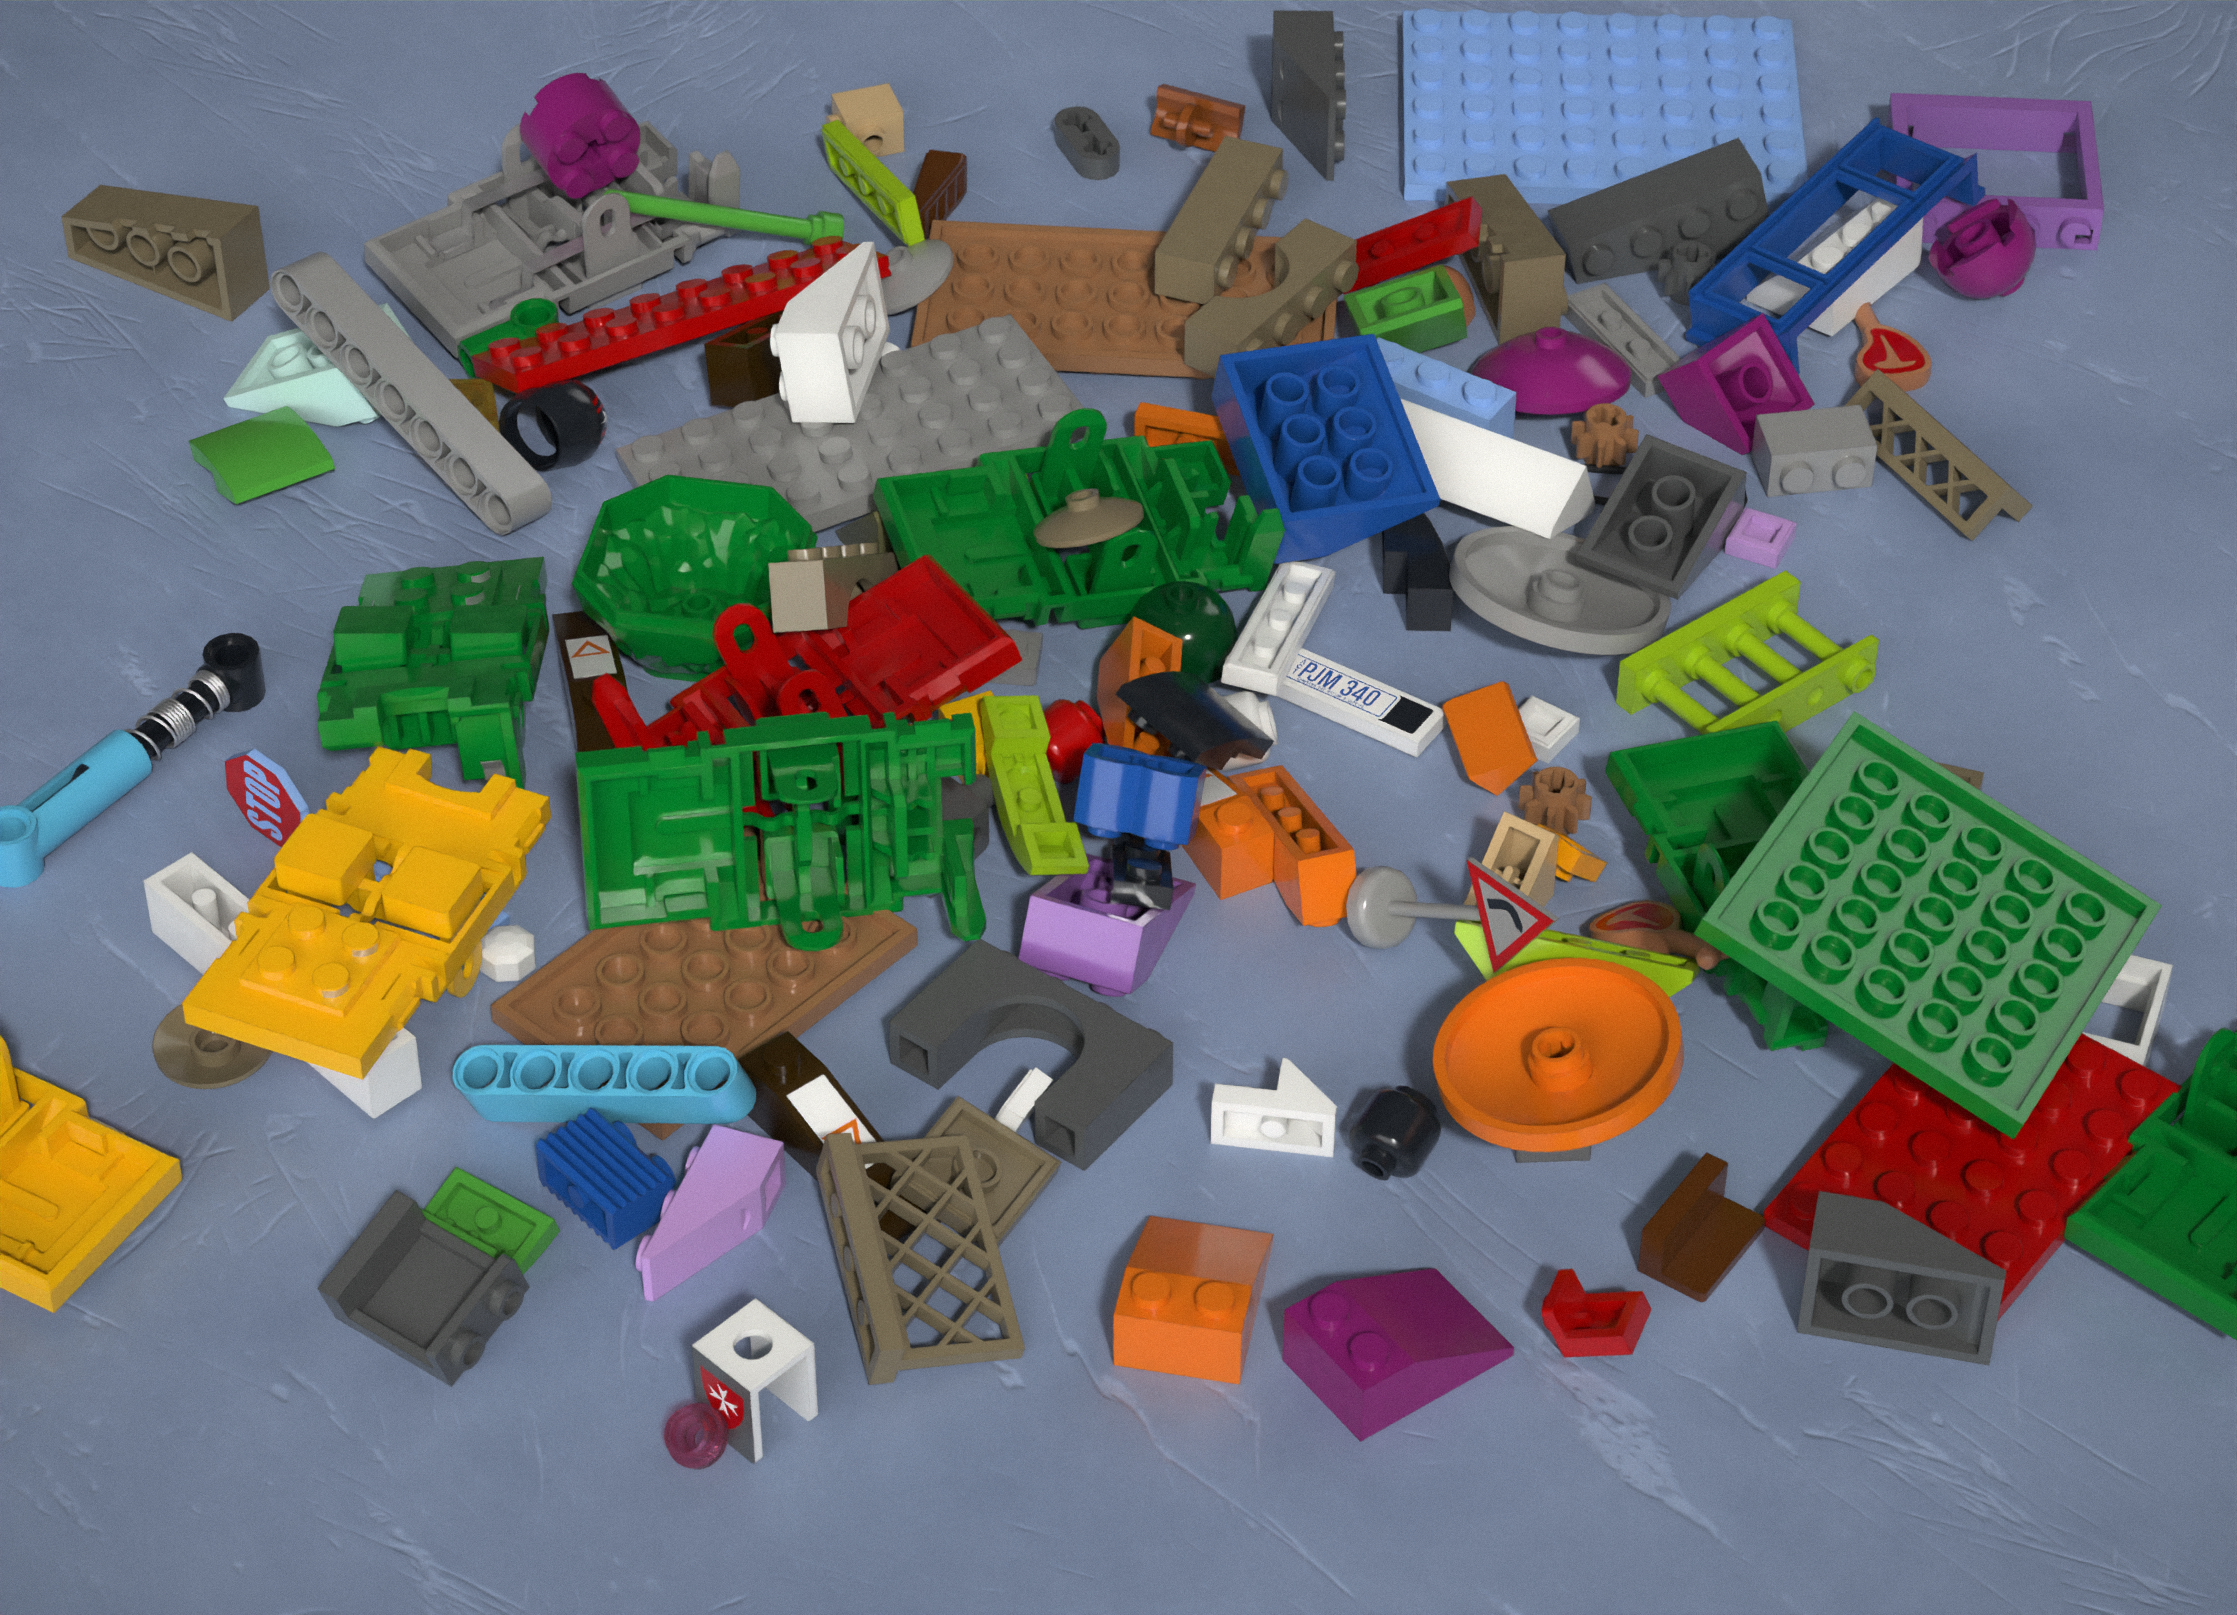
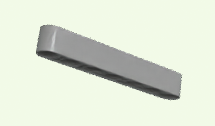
M319 251L273 272L270 280L271 292L279 307L488 528L496 534L506 535L548 514L552 506V497L548 485L543 478L331 256Z

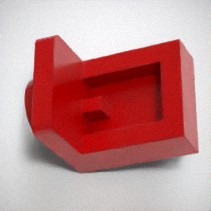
M1559 1269L1549 1293L1543 1299L1541 1313L1546 1329L1551 1332L1565 1358L1632 1355L1652 1309L1643 1291L1585 1293L1573 1269Z

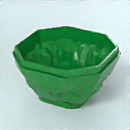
M667 474L602 503L571 584L585 613L604 628L612 637L615 645L624 654L629 655L638 662L646 673L658 678L698 682L725 665L715 646L712 635L714 623L718 616L732 605L749 603L762 611L773 629L768 563L788 561L787 550L815 548L818 536L812 531V526L771 486ZM742 623L734 629L733 636L739 649L748 650L754 644V636L748 624Z

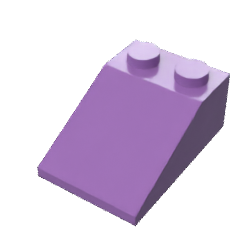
M1086 853L1089 863L1087 874L1057 875L1030 895L1018 959L1062 981L1073 978L1091 983V988L1097 993L1112 997L1125 996L1134 992L1150 977L1194 896L1196 883L1172 877L1174 889L1170 910L1114 903L1110 901L1109 859Z

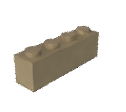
M1229 136L1224 137L1155 251V294L1205 305L1215 295L1220 296L1224 288L1230 289L1232 287L1239 262L1242 258H1249L1256 233L1259 229H1266L1274 202L1276 200L1282 201L1285 196L1289 173L1286 170H1282L1283 148Z

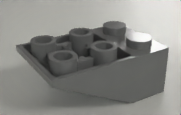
M1273 11L1272 122L1326 181H1334V161H1344L1345 145L1343 120L1346 119V89H1344L1343 31H1334L1333 11Z

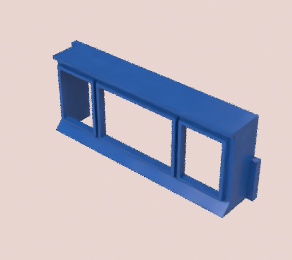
M1875 117L1688 291L1692 327L1686 332V341L1702 347L1751 318L1762 314V312L1739 302L1773 272L1810 288L1779 320L1764 314L1796 372L1799 374L1797 337L1945 196L1972 207L1985 196V187L1978 185L1977 153L1962 158L1880 125V118ZM1882 169L1920 186L1912 192L1874 175ZM1858 190L1898 206L1827 274L1787 258Z

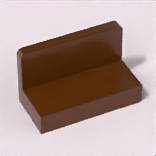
M1706 1152L1642 1229L1638 1272L1698 1302H1705L1765 1227L1763 1215L1724 1197L1728 1162Z

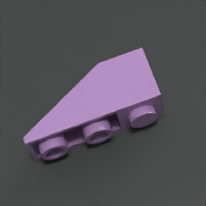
M713 1124L702 1146H694L686 1162L685 1177L678 1190H670L666 1195L661 1210L660 1223L654 1234H646L638 1248L636 1269L642 1272L645 1300L654 1302L763 1229L786 1185L783 1142Z

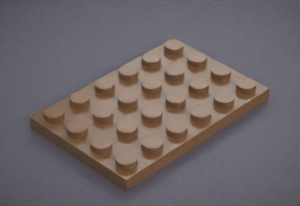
M748 826L744 829V837L756 835L760 901L775 900L767 897L763 881L760 828ZM845 882V894L848 895L847 883ZM889 910L873 911V915L842 916L843 938L835 946L821 951H804L789 945L783 936L781 924L712 931L708 918L695 919V921L678 923H655L593 930L491 1005L493 1023L525 1045L718 1046L729 1050L738 1061L739 1058L786 1031H789L795 1038L799 1037L918 946L917 928ZM818 919L802 922L803 929L807 932L815 933L823 929L822 923ZM610 1080L602 1083L598 1089L605 1086ZM668 1080L660 1083L656 1089H659L662 1086H664L668 1082ZM728 1080L719 1083L713 1090L722 1087ZM638 1123L662 1141L684 1125Z

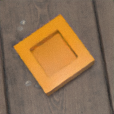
M1538 823L1537 826L1559 835L1556 876L1570 882L1572 877L1576 875L1595 883L1607 862L1566 834Z

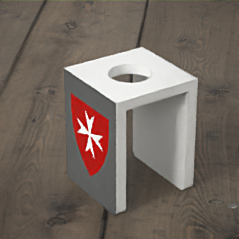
M756 1298L692 1345L697 1417L702 1424L754 1464L763 1457L758 1393L763 1388L769 1390L807 1421H811L818 1415L814 1343ZM750 1336L752 1360L742 1358L734 1351L737 1342Z

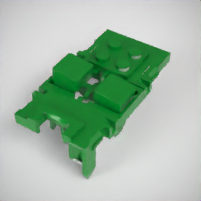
M544 556L493 562L472 561L454 566L435 568L414 567L405 571L366 574L358 596L359 606L341 607L333 631L334 644L320 683V689L317 692L320 711L317 727L322 747L329 751L386 745L392 750L458 743L464 780L485 778L487 781L495 773L515 779L516 787L525 790L527 773L522 749L526 733L525 702H531L534 699L549 635L545 593L548 578Z

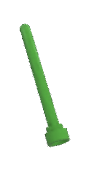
M609 189L603 193V195L620 193L628 201L630 213L803 239L805 245L812 246L814 240L827 236H841L843 240L844 219L842 214L819 211L816 215L809 214L804 219Z

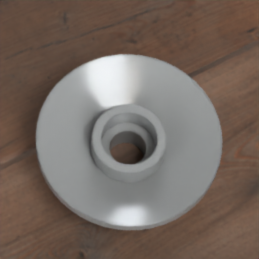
M926 239L911 246H897L885 253V255H888V268L891 271V276L881 278L887 315L905 311L919 304L944 283L954 265V254L947 243L938 239Z

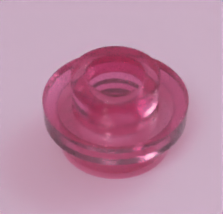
M692 1403L677 1410L667 1421L664 1430L665 1445L672 1458L681 1466L695 1470L705 1469L717 1462L724 1453L728 1443V1425L723 1414L715 1407L704 1403ZM704 1427L703 1439L697 1447L695 1443L696 1434Z

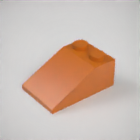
M1149 1216L1126 1265L1114 1311L1113 1365L1240 1385L1273 1245V1234Z

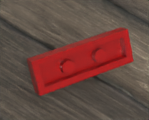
M1471 196L1355 239L1357 240L1356 264H1358L1359 273L1354 286L1348 292H1343V294L1374 286L1381 281L1409 271L1418 270L1425 265L1453 255L1465 253L1469 249L1479 246L1482 208Z

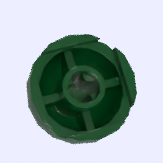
M1187 581L1168 582L1153 588L1138 600L1133 607L1128 623L1133 617H1136L1182 639L1180 672L1196 674L1206 684L1222 678L1225 658L1231 653L1238 637L1232 610L1215 590L1199 583Z

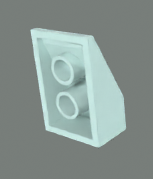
M388 303L378 305L411 340ZM300 328L267 336L223 398L228 407L264 414L288 406L304 421L335 427L357 421L366 424L381 416L379 411Z

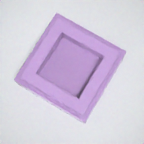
M1745 508L1726 539L1725 554L1776 569L1795 538L1797 523L1751 508Z

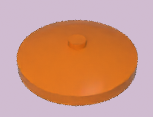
M1560 958L1534 962L1508 970L1489 979L1467 994L1452 1009L1440 1027L1433 1048V1067L1438 1091L1444 1106L1454 1120L1473 1135L1489 1143L1529 1152H1557L1584 1148L1612 1139L1630 1130L1649 1117L1670 1095L1679 1079L1684 1061V1042L1679 1016L1674 1004L1662 988L1645 975L1629 967L1589 958Z

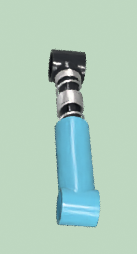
M227 633L210 640L203 650L204 664L198 668L196 675L189 679L188 689H175L171 698H164L148 710L145 716H141L136 721L135 730L117 729L110 732L19 804L1 806L0 886L16 888L37 880L44 871V858L147 778L152 772L150 758L160 760V750L164 747L175 748L192 733H195V723L201 718L212 719L213 713H220L222 710L226 712H242L259 705L264 699L266 688L260 648L257 641L251 636L242 633ZM184 691L182 694L175 698L177 693ZM146 719V722L139 726V724Z

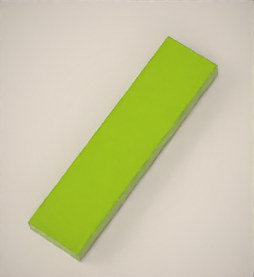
M838 119L822 125L821 132L830 169L904 244L911 246L925 241L915 195Z

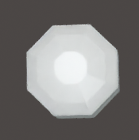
M494 926L481 939L482 962L480 971L494 981H519L536 968L534 935L521 926Z

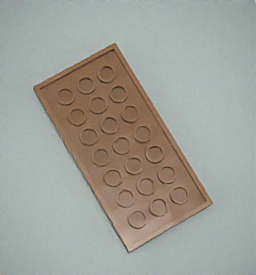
M932 220L929 239L942 240L949 245L954 254V265L944 283L933 294L918 304L911 348L929 342L936 336L953 334L979 325L988 318L1011 314L1055 371L1087 372L1090 374H1132L1144 377H1191L1199 380L1215 379V377L1184 364L1185 321L1204 305L1155 294V251L1167 231ZM1255 236L1249 258L1241 259L1232 287L1230 289L1224 288L1220 296L1246 298L1258 296L1275 289V246L1283 237ZM1338 298L1326 307L1324 313L1319 318L1313 319L1301 329L1288 345L1335 339Z

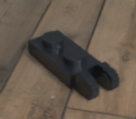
M1122 832V836L1114 838L1111 845L1108 864L1110 901L1170 910L1174 889L1170 852L1149 847L1144 843V840H1132L1131 833Z

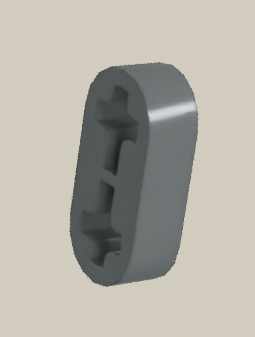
M1079 106L1065 108L1056 114L1055 142L1075 171L1082 177L1091 180H1104L1113 177L1120 168V145L1099 115L1092 109Z

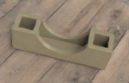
M1306 218L1303 219L1276 243L1275 289L1258 296L1246 298L1215 295L1185 321L1184 364L1215 377L1220 355L1281 347L1291 343L1301 329L1313 319L1319 318L1327 306L1343 292H1348L1354 286L1359 273V267L1356 264L1357 240Z
M878 542L787 550L788 561L768 563L773 633L847 627L849 601L899 571L895 552L879 553Z

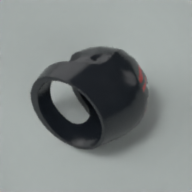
M578 380L555 381L547 383L542 387L525 389L504 405L499 417L500 434L534 470L538 471L576 466L586 461L596 452L607 430V415L602 402L591 388ZM523 402L535 405L540 430L546 441L556 449L554 454L549 456L538 455L523 441L517 425L518 411Z

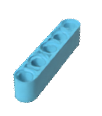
M479 1045L461 1054L455 1062L452 1075L455 1086L478 1115L485 1120L493 1122L568 1123L570 1120L576 1121L580 1114L586 1115L589 1108H593L610 1123L621 1121L622 1123L729 1124L746 1117L753 1109L756 1101V1088L733 1053L726 1048L718 1046ZM494 1079V1081L490 1085L486 1086L488 1082ZM551 1080V1082L548 1085L541 1088L546 1082ZM610 1080L605 1086L598 1089L602 1083ZM668 1080V1082L664 1086H662L659 1089H656L660 1083ZM728 1080L722 1087L713 1090L719 1083Z

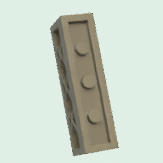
M1879 369L1870 376L1845 404V406L1861 405L1864 411L1876 397L1883 402L1882 424L1869 425L1874 437L1882 436L1881 443L1875 439L1877 443L1876 455L1970 540L1973 541L2001 509L2019 522L2033 507L2032 504ZM1895 413H1896L1902 420H1900V421H1895ZM1916 431L1915 453L1894 456V434ZM1928 443H1929L1932 447H1934L1935 450H1929V451H1928ZM1948 460V483L1927 486V463ZM1914 465V473L1906 466ZM1961 473H1963L1968 479L1961 480ZM1976 490L1983 491L1988 497L1966 521L1959 515L1960 493ZM1947 495V503L1939 496Z

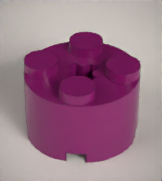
M572 73L553 80L534 96L538 104L530 115L526 111L524 112L520 122V136L524 145L555 186L563 190L567 196L575 199L584 197L589 192L608 185L616 178L627 177L635 171L639 164L637 151L640 145V129L636 120L606 81L601 78L599 80L590 79L586 73Z

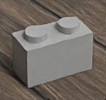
M1861 405L1756 415L1751 457L1767 497L1872 487L1877 443Z

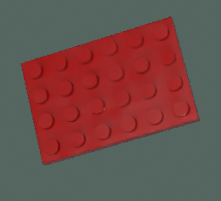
M2081 1033L2013 1140L1893 1063L1765 1208V1227L1809 1251L1819 1191L1885 1202L2006 1270L1998 1315L1999 1320L2066 1240L2064 1233L2068 1216L2105 1181L2103 1177L2125 1156L2132 1154L2133 1145L2128 1142L2132 1132L2173 1092L2177 1093L2182 1086Z

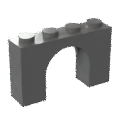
M982 939L975 941L889 1021L891 1064L938 1090L982 1049L1002 1040L1019 1037L1039 1038L1056 1043L1068 1050L1077 1061L1035 1101V1144L1083 1171L1096 1161L1173 1085L1172 1041L1164 1038L1156 1030L1146 1028L1116 1012L1109 1005L1093 1000L1067 986L1059 978L1039 971L1019 960L1012 953L1002 951Z

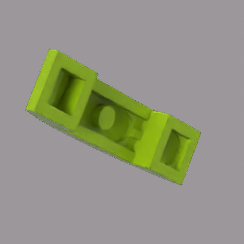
M983 696L981 716L988 771L1002 827L1015 857L1029 875L1087 874L1089 863L1077 823L1066 822L1046 755L1051 736L1039 696Z

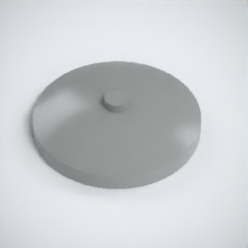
M1516 526L1493 527L1473 532L1457 544L1449 570L1450 583L1455 593L1470 609L1482 618L1524 639L1571 652L1596 655H1619L1638 652L1658 641L1663 636L1671 611L1669 596L1577 561V553L1585 539L1562 532L1551 539Z

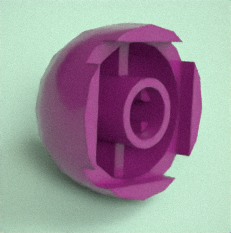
M1997 198L1980 203L1955 218L1947 226L1952 235L1945 241L1943 246L1937 239L1931 246L1928 259L1943 282L1954 292L1972 299H1986L1998 295L2007 296L2015 292L2023 284L2025 275L2031 268L2036 252L2035 235L2014 200L2008 199V205L2002 206Z

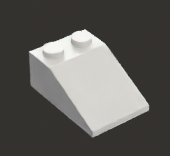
M874 242L861 243L788 301L779 324L772 326L770 335L771 351L773 356L780 358L782 368L779 380L780 396L783 401H788L792 423H855L890 332Z

